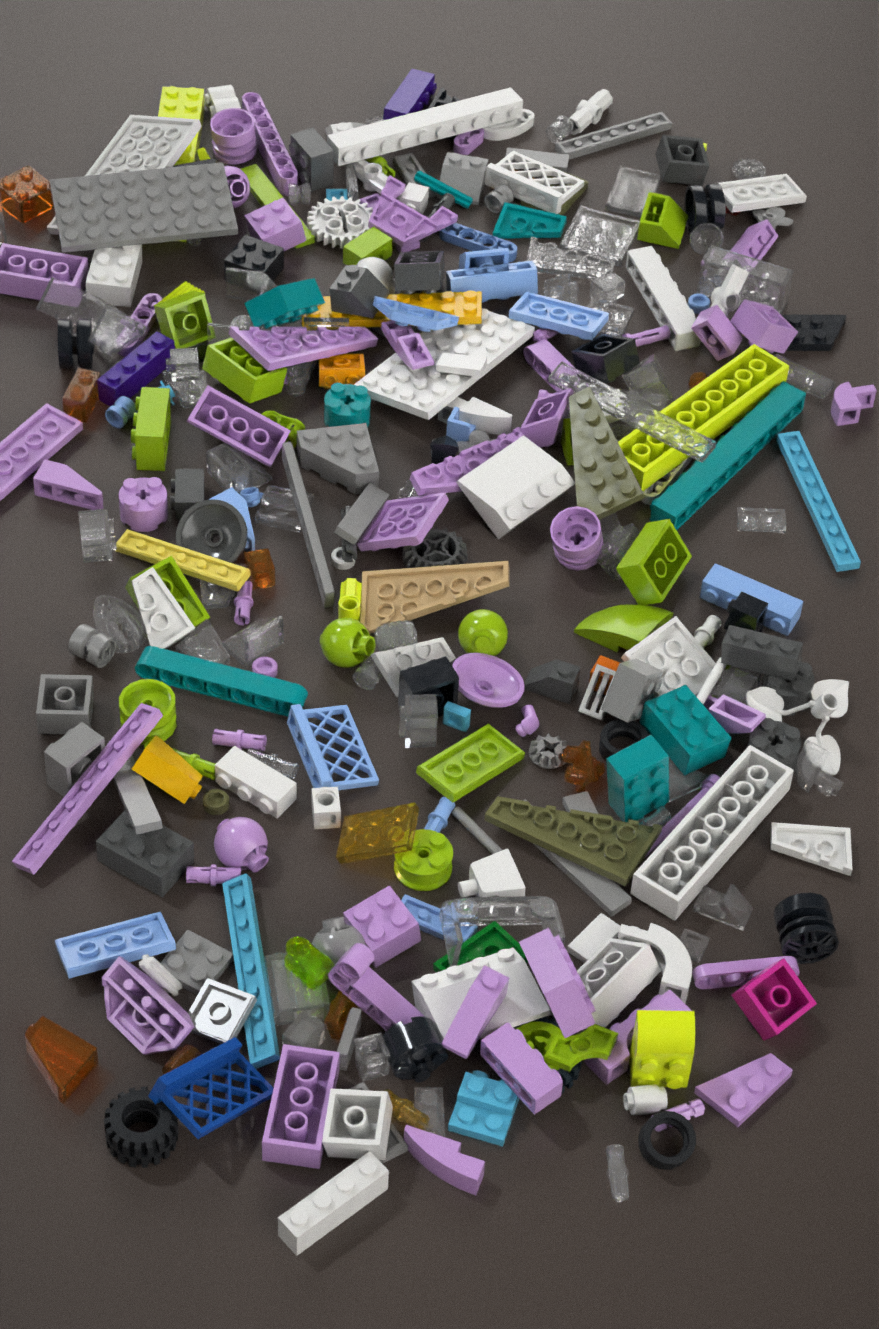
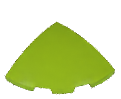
M617 605L588 616L574 629V633L615 652H618L621 647L630 650L667 623L673 617V612L649 605Z

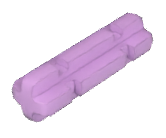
M540 328L533 332L534 337L532 339L534 342L544 339L548 340L559 334V332Z
M694 1099L689 1101V1105L684 1103L665 1111H674L690 1120V1116L695 1118L703 1115L705 1106L701 1099ZM669 1124L658 1125L654 1128V1130H664L667 1128L666 1125Z

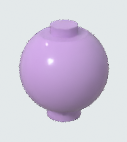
M224 166L233 208H237L247 200L250 194V182L247 175L241 169L234 166Z
M235 817L230 820L225 819L218 825V831L214 839V849L218 859L228 868L241 867V871L249 868L255 873L267 864L269 858L265 853L268 841L266 833L260 824L247 817Z

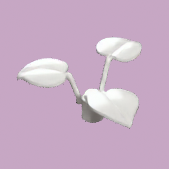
M836 679L819 681L814 684L813 690L810 693L811 701L789 710H783V698L772 688L759 687L746 693L747 705L765 713L766 718H771L774 721L782 722V715L787 716L810 707L812 715L815 718L822 719L816 731V737H809L805 740L803 745L804 756L808 763L819 771L831 776L837 774L841 762L839 746L832 736H821V732L830 718H840L846 713L848 709V681Z

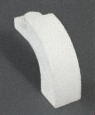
M650 923L648 931L635 926L621 924L618 939L650 945L663 974L659 994L663 995L668 990H671L681 1001L686 1003L692 977V962L684 944L673 933L653 923Z

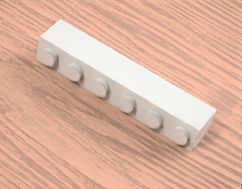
M652 246L628 250L626 269L660 326L667 325L669 327L670 338L668 340L674 350L679 351L700 346L701 340L691 329L696 320L694 311L687 305L685 296L681 295L677 283L670 277L667 267H664L660 255L655 252Z

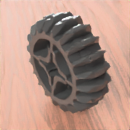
M438 527L433 530L430 529L421 544L417 546H404L402 550L403 564L406 568L466 564L468 560L466 543H463L462 537L456 536L455 531L448 533L447 528L444 530H439Z

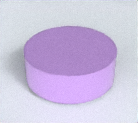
M270 657L257 658L252 664V672L275 678L277 675V663Z

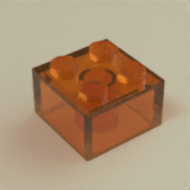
M27 165L0 179V206L23 224L54 208L50 181Z

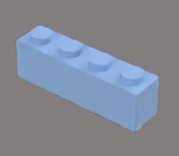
M533 261L446 271L447 291H482V302H487L489 299L506 300L514 296L522 297L526 291L538 294L537 268Z
M716 563L702 581L700 598L726 610L732 599L736 600L741 592L767 602L768 608L764 626L786 636L789 635L800 618L803 606L802 600Z

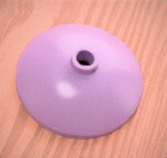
M468 653L458 657L453 662L452 666L459 676L458 691L470 701L485 707L502 708L511 706L521 699L525 688L524 681L519 672L506 661L489 654Z

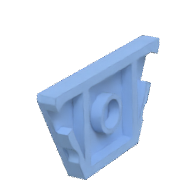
M375 296L373 306L390 320L395 321V324L405 327L408 324L417 326L418 330L424 332L457 326L459 317L456 315Z

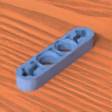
M458 223L439 230L440 239L471 251L508 248V262H513L517 258V246L510 241ZM465 237H470V238H473V239H472V240H467V239H464V238H465ZM483 244H491V245H493V246L487 247V246H484Z

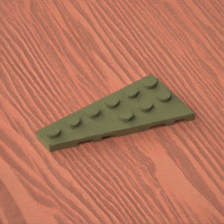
M590 386L569 396L577 506L589 509L601 520L644 499L645 496Z
M497 796L485 813L484 819L486 822L625 887L662 832L663 826L653 824V827L639 825V821L630 819L628 822L613 820L611 816L570 809V812L556 810V806L546 805V808L532 806L528 801Z

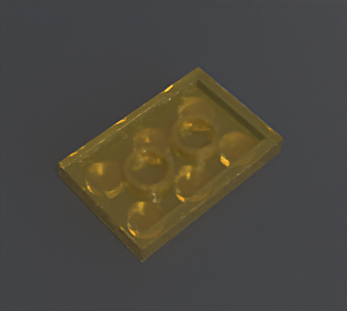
M413 802L344 816L336 854L337 860L340 864L412 851L419 814L417 804Z

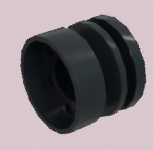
M811 892L799 893L785 898L775 907L773 916L784 956L794 957L799 964H808L824 960L837 950L839 940L827 898L821 894Z

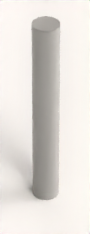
M460 807L453 809L452 815L491 854L502 851Z

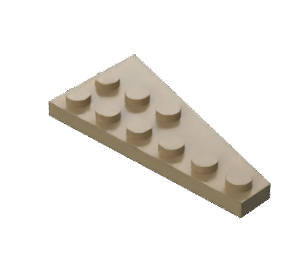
M498 561L363 571L360 622L367 628L369 634L509 587V562Z

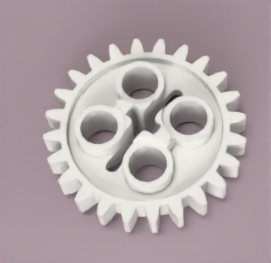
M333 196L332 201L325 198L324 204L317 202V207L312 206V211H308L307 226L311 234L316 237L317 242L324 240L323 245L331 243L332 248L340 245V248L343 249L344 245L370 229L368 222L373 208H367V203L360 204V199L355 202L352 201V197L345 200L341 196L340 200H337Z

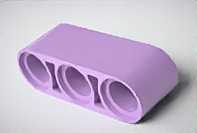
M544 339L524 348L523 353L526 362L556 392L579 384L580 377L576 368L549 341Z

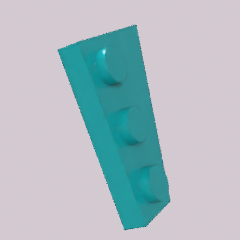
M505 202L492 236L501 239L560 238L567 216Z

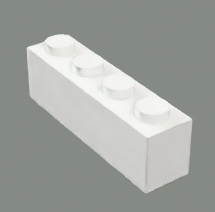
M369 1151L279 1216L278 1236L296 1256L385 1192L388 1189L389 1170Z

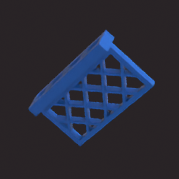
M234 1037L159 1077L148 1097L155 1104L163 1101L197 1139H200L272 1098L274 1088L239 1052L242 1044ZM236 1063L244 1071V1074L231 1071V1065ZM212 1075L225 1077V1084L212 1081ZM231 1079L244 1082V1089L231 1086ZM250 1084L258 1086L264 1093L250 1091ZM193 1086L205 1087L206 1094L194 1092ZM212 1090L224 1092L225 1099L213 1097ZM231 1095L243 1097L244 1104L231 1101ZM173 1096L187 1098V1105L178 1103ZM193 1100L206 1103V1110L193 1107ZM212 1105L225 1108V1114L212 1112ZM193 1116L206 1119V1125L200 1127L193 1119Z

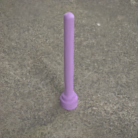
M710 774L703 781L702 790L662 827V832L645 858L666 839L720 779L718 775Z

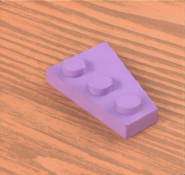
M770 1053L696 1086L694 1093L736 1127H739L791 1077L793 1070Z

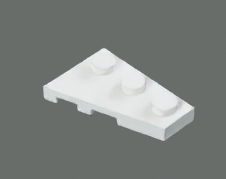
M153 567L132 580V586L150 646L167 649L195 630L194 625Z
M443 637L371 654V657L396 697L399 696L400 671L445 656L449 662L456 659Z
M771 822V850L851 876L852 851L850 828Z

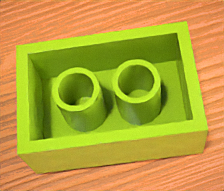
M232 337L208 345L202 367L213 378L220 381L248 403H253L282 392L287 368L285 367L270 371L266 370Z
M141 387V395L136 396L135 404L138 413L134 412L133 426L136 429H131V443L135 444L132 447V460H136L137 470L165 471L171 428L170 388Z
M670 519L646 523L616 567V570L638 605L661 603L692 555Z

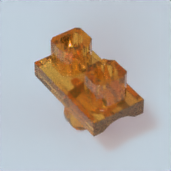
M583 740L578 747L567 745L562 752L563 761L573 764V766L569 765L565 771V782L575 784L577 793L585 792L586 785L598 781L599 776L605 772L604 763L592 756L590 741Z

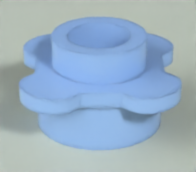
M248 487L240 491V495L246 500L248 507L257 506L260 503V499L264 497V493L259 492V489L256 487Z

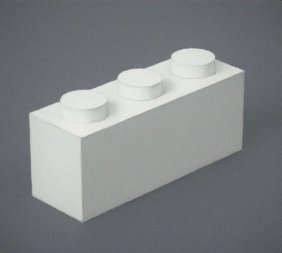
M236 746L215 764V782L222 788L234 792L242 800L257 806L265 814H270L278 819L297 799L296 782Z

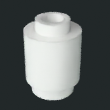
M657 1084L629 1087L627 1093H624L623 1096L624 1107L630 1111L632 1116L654 1114L667 1109L668 1099L664 1087H658Z

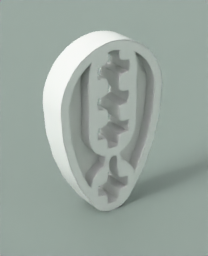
M522 109V117L519 119L483 128L484 138L500 141L518 136L534 125V113L530 110Z

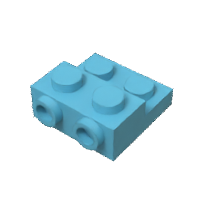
M478 1070L473 1071V1073L465 1072L457 1094V1102L448 1124V1131L503 1147L519 1097L502 1079L500 1081L489 1079L486 1073Z

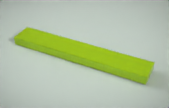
M257 164L241 168L249 179L250 192L262 207L283 198ZM302 220L306 241L294 246L295 249L315 243V236L311 234V231Z

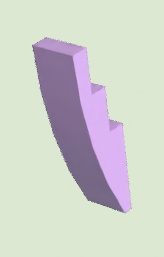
M393 320L381 323V330L388 342L408 367L415 370L434 365V360L420 334L415 333L411 325L407 327L395 324Z

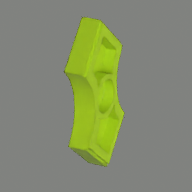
M594 1024L582 1033L571 1035L567 1038H564L563 1035L555 1034L544 1055V1062L570 1072L577 1063L585 1059L600 1058L608 1060L618 1039V1033Z

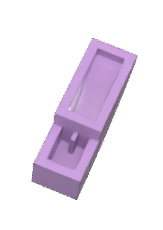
M724 694L719 699L709 695L704 703L706 709L727 733H750L766 718L765 713Z
M406 1125L404 1141L408 1145V1151L441 1180L476 1196L484 1177L485 1161L460 1153L461 1142Z

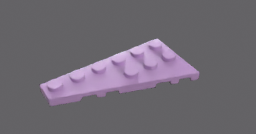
M520 427L513 429L512 433L498 435L497 439L491 442L486 440L465 449L458 456H449L444 458V461L439 464L432 463L413 471L410 481L418 496L460 492L462 490L457 485V480L524 434Z

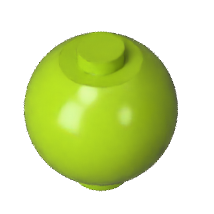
M480 609L469 613L462 620L458 630V639L461 647L467 654L484 653L496 656L507 643L508 629L500 615L491 610Z
M339 618L326 626L320 636V645L325 658L330 663L338 667L350 668L360 664L367 656H371L374 653L375 639L370 636L367 628L358 620Z

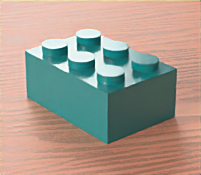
M315 278L279 285L244 304L254 327L264 326L266 330L276 325L279 327L288 322L289 324L302 319V315H310L317 312L318 306L324 304L325 301Z
M687 685L651 699L644 704L639 722L659 743L683 775H687L726 756L731 736Z
M652 735L606 758L608 804L622 822H628L629 819L638 821L647 813L655 809H661L669 802V756Z

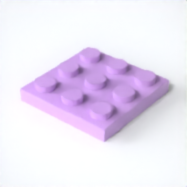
M446 493L387 500L358 541L357 545L360 551H377L385 548L395 549L401 546H417L421 544L449 501Z

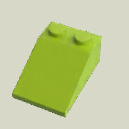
M172 556L130 577L125 586L139 609L132 580L153 567L194 627L211 618Z

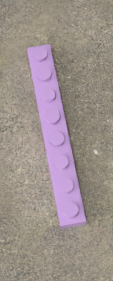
M143 703L136 708L12 860L17 868L35 875L163 717L159 709Z

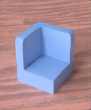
M454 407L447 420L446 436L451 437L456 442L469 441L470 433L476 430V425L460 421L459 408Z

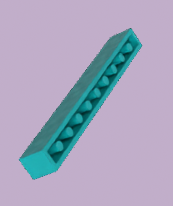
M784 381L777 387L772 388L764 400L761 399L752 411H748L739 423H735L726 435H722L716 445L708 448L700 460H695L686 473L683 472L673 485H669L659 498L656 497L650 505V521L670 519L675 529L678 530L803 410L806 393Z

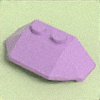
M119 956L103 975L102 984L104 986L107 1019L142 1054L149 1055L175 1050L194 1028L189 1014L152 978L123 957Z

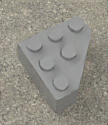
M366 423L297 431V454L301 468L307 471L312 469L320 473L321 478L335 485L340 483L347 487V491L355 495L361 494L369 483L379 488V469Z

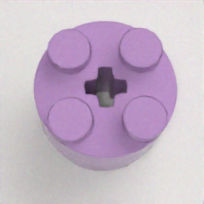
M152 477L127 478L124 480L123 486L119 491V509L122 523L124 525L125 523L128 524L134 531L149 532L157 529L160 523L166 522L168 518L167 490L162 484L161 479Z

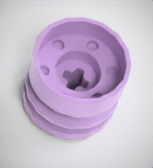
M229 108L219 111L211 118L210 129L213 138V153L216 159L225 164L238 165L246 163L255 156L257 151L255 122L253 116L248 111L240 108Z
M576 506L566 508L555 516L552 520L550 532L555 557L559 563L567 569L577 571L596 565L604 552L600 520L596 514L587 508Z

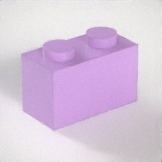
M718 305L700 312L691 327L717 361L733 355L743 339L742 335Z

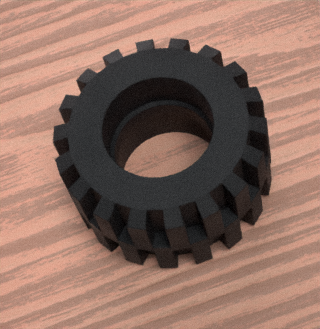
M141 1086V1090H135V1087L129 1088V1093L126 1094L122 1091L118 1094V1100L112 1099L109 1103L110 1108H106L104 1125L107 1147L110 1148V1153L113 1157L118 1156L120 1163L129 1162V1167L136 1168L137 1164H142V1168H146L149 1163H153L154 1166L159 1164L160 1158L166 1160L170 1156V1150H175L176 1141H178L179 1137L177 1116L163 1101L155 1104L148 1097L151 1092L148 1090V1087ZM137 1122H149L155 1125L153 1129L147 1132H133L128 1129V1127Z

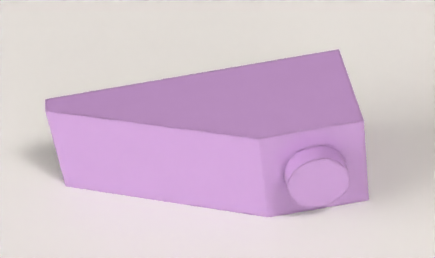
M44 459L33 478L36 496L99 512L103 511V495L98 488L69 466Z
M484 965L471 985L441 1043L444 1048L467 1059L506 997L509 977Z

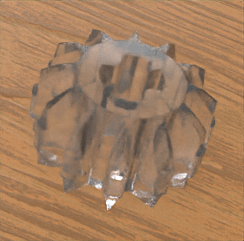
M399 620L379 626L375 631V643L378 646V651L416 644L418 635L414 623L407 620Z

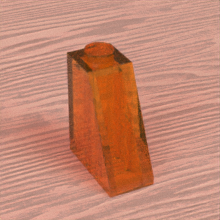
M44 1016L36 1023H32L25 1032L28 1054L58 1101L64 1104L99 1064L97 1047Z

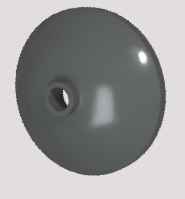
M204 500L193 505L184 513L176 530L177 546L230 563L237 561L244 551L247 542V526L243 516L234 506L222 500ZM219 535V541L217 543H214V537Z

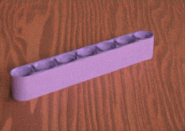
M255 92L245 93L242 96V109L248 111L254 118L256 144L278 191L285 196L294 195L298 191V173L260 95Z

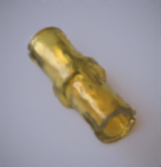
M389 1089L384 1090L388 1091L395 1119L400 1122L405 1121L412 1127L424 1130L425 1127L419 1124V1121L428 1126L429 1116L416 1109L410 1100L400 1098Z

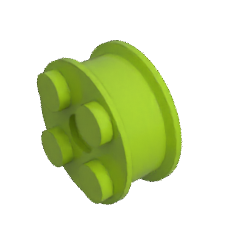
M427 829L406 832L397 841L394 849V873L404 886L417 891H431L443 886L450 879L452 874L453 847L442 833Z

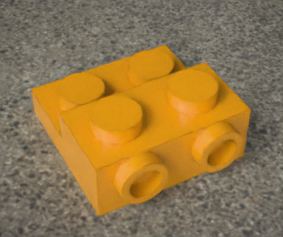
M340 354L318 359L319 387L331 389V385L334 383L354 385L365 376L364 354Z

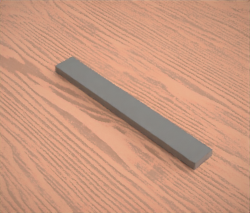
M291 442L282 443V461L324 608L332 607L334 604V588L293 445Z

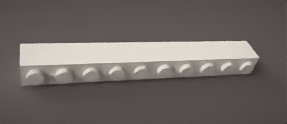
M510 87L327 135V143L334 150V162L337 166H342L519 119L522 117L523 99Z

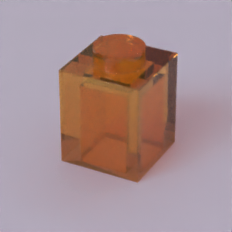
M269 549L244 552L245 568H248L251 573L248 581H251L253 584L252 590L275 586V567Z

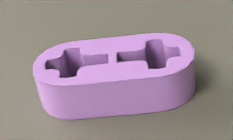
M483 128L459 134L454 139V152L461 155L470 154L483 142Z

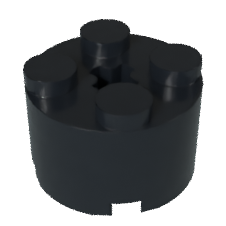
M416 1016L411 1018L412 1022L403 1025L402 1021L390 1027L383 1035L382 1043L383 1051L397 1078L404 1080L414 1079L416 1082H423L429 1079L431 1072L447 1061L448 1055L446 1049L441 1044V1038L432 1020L427 1017Z

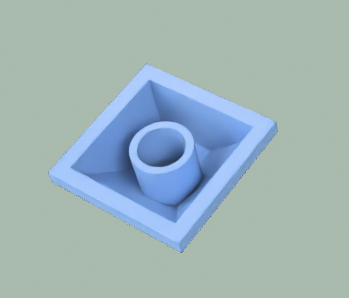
M509 249L464 252L459 256V269L507 264Z

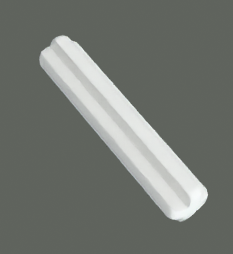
M148 954L143 955V960L139 962L140 968L168 994L171 993L173 996L179 995L182 984L154 957H150Z

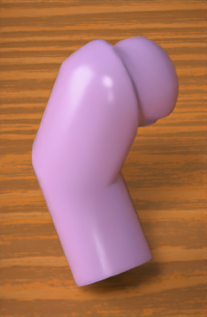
M526 705L521 709L524 719L521 721V724L516 725V731L520 737H525L527 734L531 735L539 727V720L532 705Z

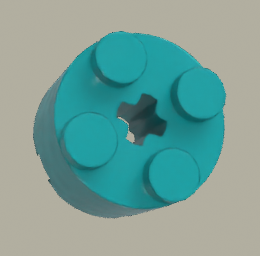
M332 384L331 389L327 391L324 397L325 425L335 427L366 423L368 428L371 398L368 389L363 385Z

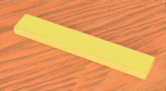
M128 529L114 545L116 552L153 564H157L172 556L183 574L237 592L251 575L248 568Z

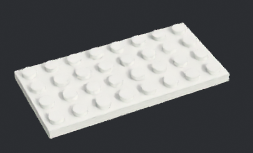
M130 115L85 176L171 168L201 129L200 120ZM54 217L46 228L50 234L59 235L56 217Z
M482 309V324H462L420 333L424 344L434 360V365L412 370L394 353L354 385L365 386L371 399L429 420L533 336L535 327L522 321L510 319L505 315H499L487 309ZM442 353L487 358V366L481 377L436 372V364Z

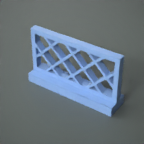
M301 704L291 705L287 725L313 788L338 787V790L378 785L379 778L347 705L305 710L302 709ZM343 714L345 720L341 723L331 718V716ZM315 717L322 722L317 726L309 722L308 718ZM326 723L338 729L335 734L323 729ZM342 731L352 736L351 742L339 737ZM319 734L330 741L325 745L317 741L316 736ZM335 742L346 749L341 753L331 748L332 744ZM351 750L359 754L360 760L357 761L347 756L348 752ZM327 753L338 760L333 764L325 760L323 756ZM343 761L354 768L349 772L339 767L340 763ZM359 769L367 773L369 778H361L355 775V773ZM336 773L346 779L334 782L332 774Z

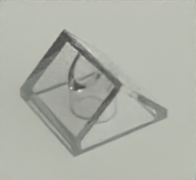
M282 615L258 619L222 642L221 646L244 667H248L257 658L265 656L284 643V619Z

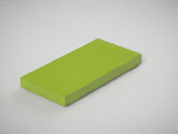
M487 724L417 766L416 774L453 803L523 760L525 752L490 724Z

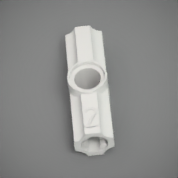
M602 89L588 101L582 100L579 103L576 112L566 120L565 127L569 130V133L576 135L581 133L591 123L597 124L603 111L613 102V97L609 91Z
M365 160L345 164L347 171L363 181L365 190L377 191L381 194L388 176L382 173L381 165L368 163Z
M732 264L722 286L715 288L712 292V306L718 305L726 317H728L731 311L738 308L740 304L739 293L749 272Z

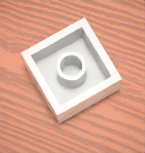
M330 1089L322 1139L328 1157L359 1159L370 1151L378 1160H385L393 1110L388 1091Z

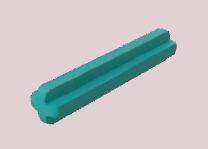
M418 171L415 174V182L429 187V189L442 196L445 193L452 194L455 197V203L465 208L471 206L473 199L422 171Z

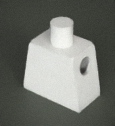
M504 849L473 862L470 865L469 880L458 882L460 896L464 898L475 895L482 908L524 904L526 887L509 849Z

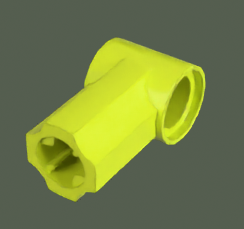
M347 578L346 581L341 582L338 619L353 618L360 622L362 583L358 582L356 578Z

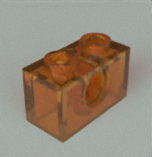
M82 368L77 369L62 398L64 413L83 423L87 422L99 399L97 379L101 377L100 372Z

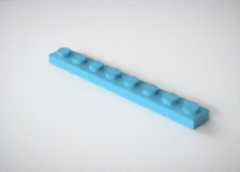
M800 431L777 434L776 441L836 572L859 569L861 561Z
M247 873L222 883L238 989L255 995L257 999L244 1023L249 1061L257 1069L280 1060V1053L252 881Z

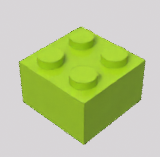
M190 291L154 305L161 333L175 341L176 352L216 337L204 293Z

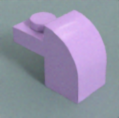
M845 382L835 389L831 416L836 426L858 423L861 409L873 407L877 391L874 385L852 388L849 382Z

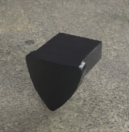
M442 436L431 442V464H439L444 461V458L449 456L455 457L456 452L459 451L457 442L449 436Z

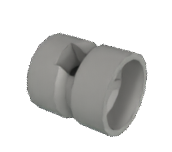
M81 624L71 635L68 650L81 659L86 658L88 663L98 668H103L110 662L115 653L116 641L104 633H99L98 630L87 624Z

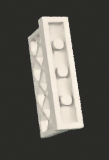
M512 151L496 165L490 163L486 166L485 185L495 189L498 185L505 184L512 190L515 198L554 214L560 213L561 205L584 187L583 180L515 151ZM512 160L519 161L518 163H511ZM514 169H524V171H514ZM541 176H542L541 179H532V177H541ZM546 176H554L556 178H547ZM553 184H559V185H560V186L550 187V185H553Z

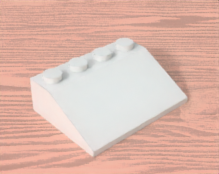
M524 435L456 481L457 485L498 540L575 485V481L561 463Z
M514 948L502 949L498 953L486 957H478L471 962L451 966L446 970L434 974H426L419 979L411 981L415 1008L425 1017L432 1020L441 1041L445 1038L471 985L484 965L509 977L506 997L480 1038L488 1036L507 1022L512 1027H516L551 1015L550 1009L525 960Z

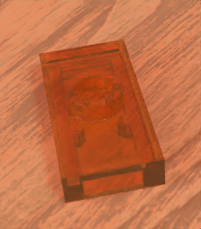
M340 990L336 998L332 1000L330 1010L324 1020L331 1038L338 1040L342 1037L350 1009L352 1007L357 1008V1005Z

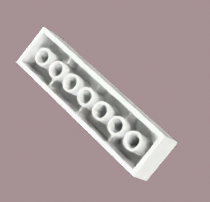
M749 745L633 874L630 894L675 921L790 790L794 770Z

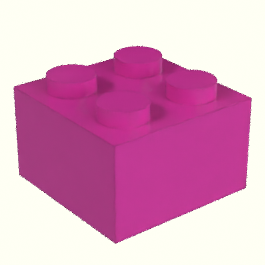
M785 958L768 966L731 995L764 1041L778 1035L817 1004Z

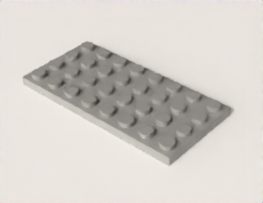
M223 162L50 179V190L62 253L238 234L237 221Z

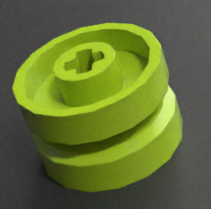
M141 679L130 683L122 690L119 696L121 727L136 708L143 703L159 709L163 717L142 741L141 745H145L147 740H152L155 735L166 741L173 735L177 727L175 694L171 687L162 681L154 679Z

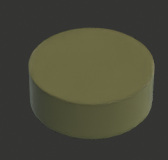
M220 789L209 790L203 796L204 810L211 815L225 813L229 808L228 794Z

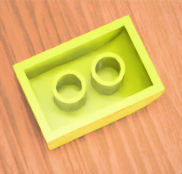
M637 1010L629 1059L631 1087L657 1084L658 1087H668L670 1089L687 1088L695 1049L694 1011Z

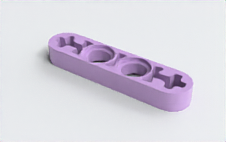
M150 293L142 298L116 339V351L119 355L126 357L141 345L157 319L154 305L162 300L160 295ZM141 316L149 317L148 319H139ZM131 330H139L140 332H139V333H131L130 331H131Z
M780 956L702 964L694 968L692 974L697 988L714 989L743 986L768 966L785 958L797 976L800 971L797 960L794 957Z

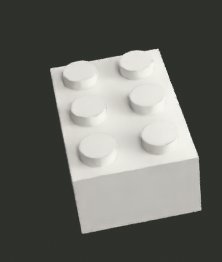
M142 244L94 250L86 279L87 302L131 307L142 265Z

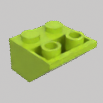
M649 192L640 219L637 240L679 249L688 215L670 196Z

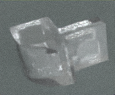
M809 740L804 745L795 764L796 780L807 793H809L814 784L820 793L826 796H831L832 794L836 797L844 782L821 770L831 752Z

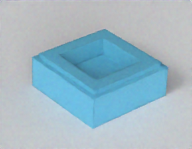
M326 189V199L332 201L334 196L337 200H340V197L343 196L345 200H348L347 189Z
M447 701L444 706L443 724L467 732L470 727L471 710Z

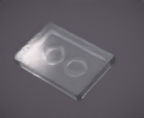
M621 166L606 202L605 210L641 218L648 193H657L662 180L661 175Z

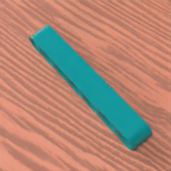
M155 646L145 647L135 665V672L141 678L162 681L169 686L287 717L291 705L301 704L303 708L308 696V691L302 685Z

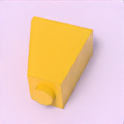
M157 735L146 746L132 767L133 771L183 804L186 803L189 797L195 799L203 787L198 784L203 776Z

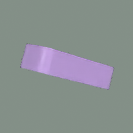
M354 944L343 954L328 973L330 982L385 1031L400 1021L405 1025L412 1022V1017H425L369 967L374 961L375 956L364 944Z

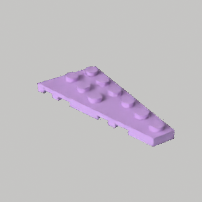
M230 327L229 335L268 371L377 346L378 338L366 327H339L338 331L327 330L326 327H317V331H307L306 327H272L271 331L260 330L259 327H250L249 331H239L238 327Z

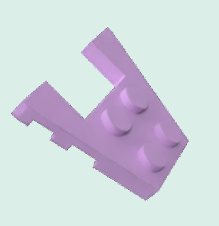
M389 175L386 185L382 189L379 201L376 203L371 214L368 227L377 228L391 237L392 242L404 248L456 223L458 215L441 206L430 218H427L396 199L405 191V184Z

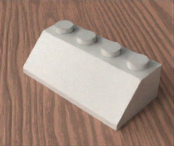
M610 938L577 970L596 1010L591 1015L595 1023L604 1028L617 1018L619 1013L630 1002L634 1001L636 996L661 972L649 944ZM586 1029L577 1032V1034L582 1033Z

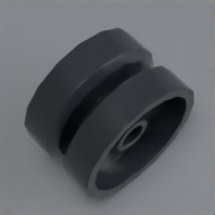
M719 183L707 184L704 189L701 185L687 186L684 208L685 213L688 215L687 227L691 233L703 232L706 227L709 231L723 230L726 207L721 185Z
M91 318L78 319L76 333L73 331V323L70 319H58L59 368L72 369L74 366V355H77L80 369H92L94 333H92Z

